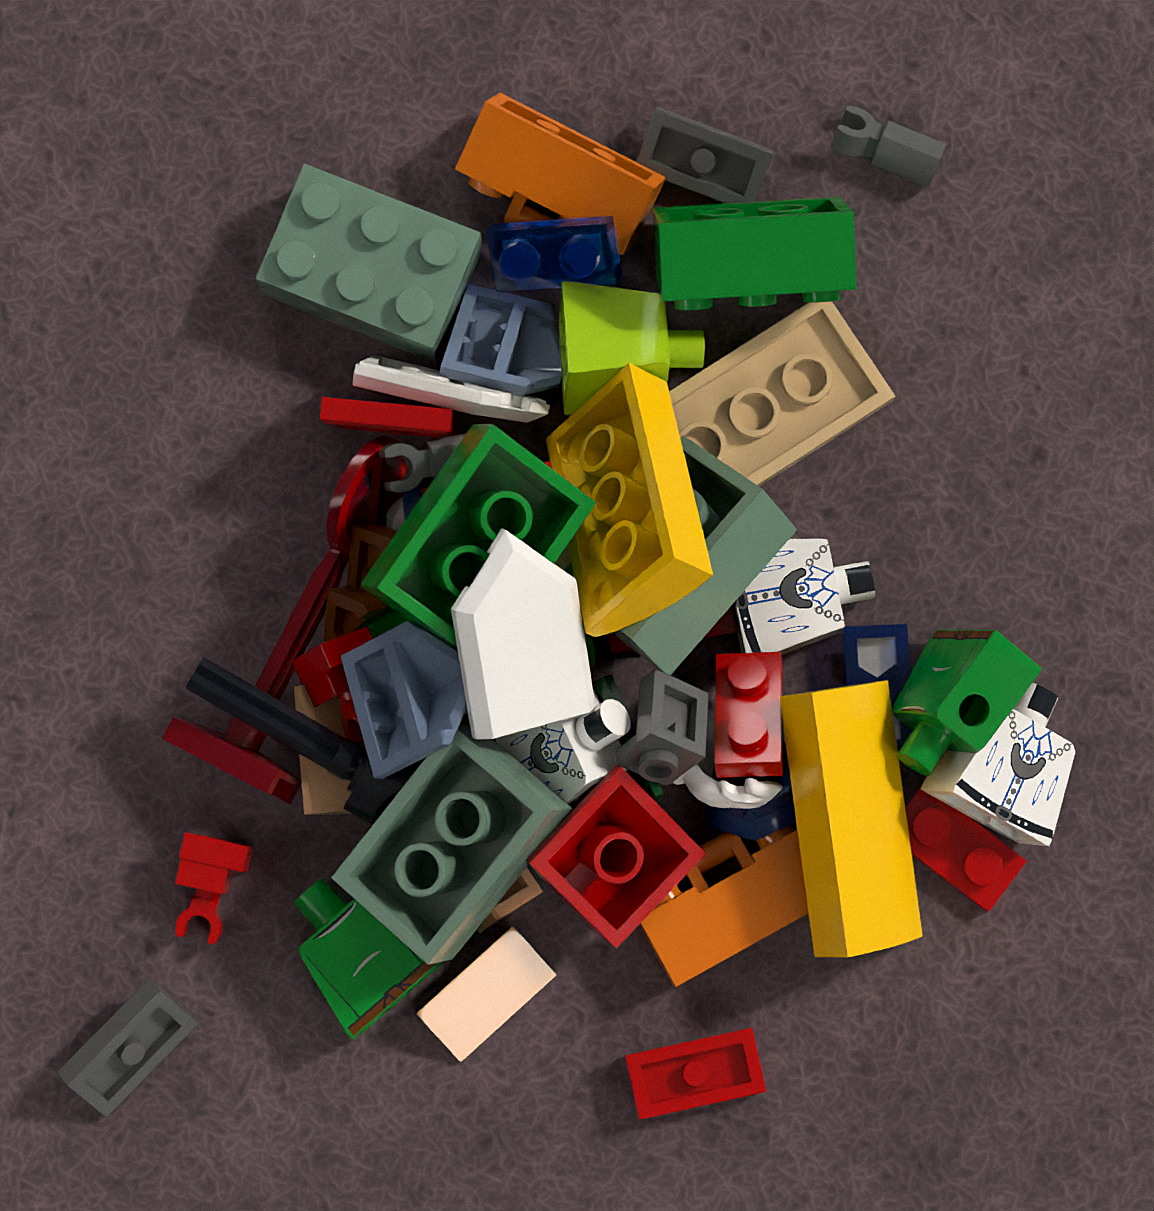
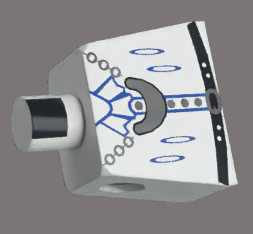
M789 539L732 604L741 653L781 652V655L840 634L845 627L841 605L875 598V586L869 562L865 561L833 567L827 539Z
M1032 683L982 750L977 753L946 751L932 774L926 777L921 790L1011 840L1023 844L1049 846L1054 835L1075 755L1074 745L1070 741L1045 728L1058 700V696L1052 691Z
M595 690L593 692L596 707L589 713L493 739L572 807L573 810L615 767L616 751L621 747L618 738L628 733L631 727V720L625 707L613 699H607L601 703Z

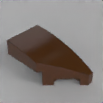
M373 521L352 524L347 586L328 589L324 642L364 628L392 609L360 586V584L397 533V530Z

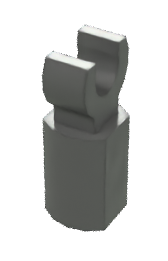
M848 105L830 145L835 151L846 156L856 157L863 155L872 159L870 165L927 188L946 146L943 142L889 120L887 125L878 123L867 111Z
M466 434L426 440L422 443L421 450H416L411 445L403 443L390 444L379 449V458L399 456L405 461L407 466L406 474L402 479L384 483L385 491L393 493L411 491L420 484L423 478H427L431 484Z

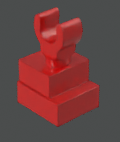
M368 626L319 644L292 661L301 684H304L314 708L335 699H340V714L342 716L344 735L357 744L364 743L341 656L373 639Z
M185 832L175 884L195 888V892L191 899L190 907L185 909L176 921L175 933L177 937L187 935L188 925L193 917L203 916L209 921L211 926L208 943L213 945L220 940L223 933V922L218 914L220 894H228L233 870L248 872L253 846Z

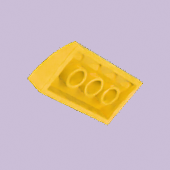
M628 363L546 438L552 469L597 502L567 544L574 578L577 582L585 632L593 637L618 631L664 610L696 590L713 576L667 382Z
M888 680L779 696L814 956L852 957L894 947L922 937Z

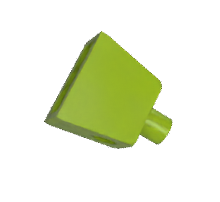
M562 282L559 311V345L564 415H572L628 363L666 382L668 381L669 368H703L705 353L703 330H667L665 301H662L661 295L658 293L578 282Z

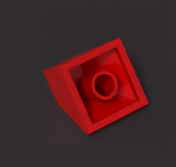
M616 764L536 848L526 861L572 911L594 932L617 949L706 853L621 766Z

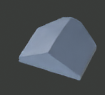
M468 284L440 367L439 376L521 396L559 387L562 379L559 335L553 323L554 312L551 304Z
M406 621L341 656L374 778L383 779L451 744L467 708L458 650L416 622Z

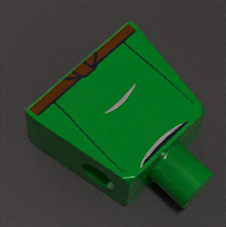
M935 630L892 707L894 717L912 731L898 752L897 757L912 770L922 775L930 776L946 751L979 752L986 746L1036 679L1042 668L997 630Z
M323 878L314 883L293 903L317 930L297 951L343 1029L352 1040H356L445 962L428 965L355 899L346 905Z

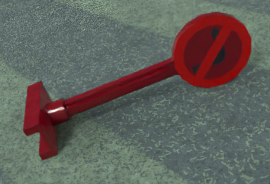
M380 436L369 441L352 458L339 479L330 501L326 521L329 550L323 561L314 570L255 684V687L278 700L281 699L295 672L292 661L304 654L326 612L328 589L337 588L340 585L343 571L349 561L352 524L373 521L386 526L385 515L388 509L405 493L385 491L384 483L398 481L405 476L407 471L405 461L399 456L379 458L378 452L379 449L386 445L403 442L387 436ZM173 716L162 737L163 740L290 805L302 784L301 780L259 752L267 735L234 716L224 734L215 729Z

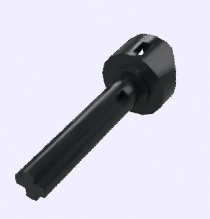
M205 657L198 664L186 686L187 690L327 769V772L342 780L351 781L346 789L351 794L343 809L371 825L376 822L425 760L423 758L383 779L374 778L368 754L361 745L347 737H342Z

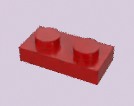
M781 652L716 654L714 764L717 778L783 776V720L779 696H783Z
M921 785L905 806L912 856L988 913L1027 860L969 816L921 790Z
M753 1028L625 1055L639 1120L767 1092Z

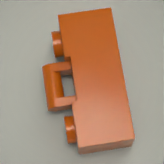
M498 93L485 101L455 167V170L469 176L468 184L482 194L493 198H502L503 194L510 198L514 196L504 217V222L558 250L562 247L571 229L580 234L600 233L603 229L607 255H612L614 251L623 255L633 246L666 179L665 176L502 93ZM529 200L560 214L558 221L527 206Z
M791 825L757 840L756 842L761 850L751 856L740 836L728 832H723L703 843L699 847L706 854L686 874L693 888L681 893L678 885H676L639 924L674 988L809 913L798 831H794ZM734 856L741 870L709 888L702 874Z

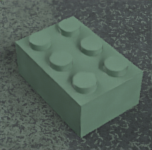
M304 163L255 279L261 294L436 363L483 250L481 232Z
M684 435L680 439L713 576L696 590L664 610L638 623L611 633L658 670L668 675L675 671L797 531L796 527L761 487ZM570 563L564 571L574 578L572 564Z
M459 725L451 744L425 758L331 878L428 965L452 960L529 865L526 859L569 815L573 808L493 739L476 740L472 738L470 725Z

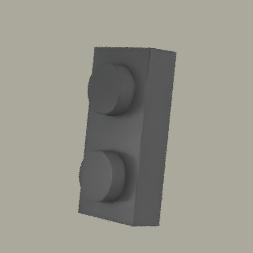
M657 107L654 110L636 162L665 176V181L723 203H745L757 200L775 150Z
M149 978L57 1073L68 1087L105 1117H108L192 1031L198 1022L182 1005Z

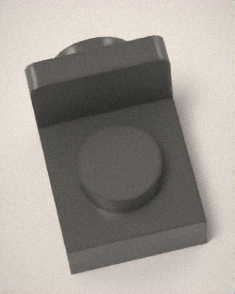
M657 669L652 670L640 680L636 735L617 749L616 764L641 775L646 780L658 782L662 785H670L705 758L708 693Z

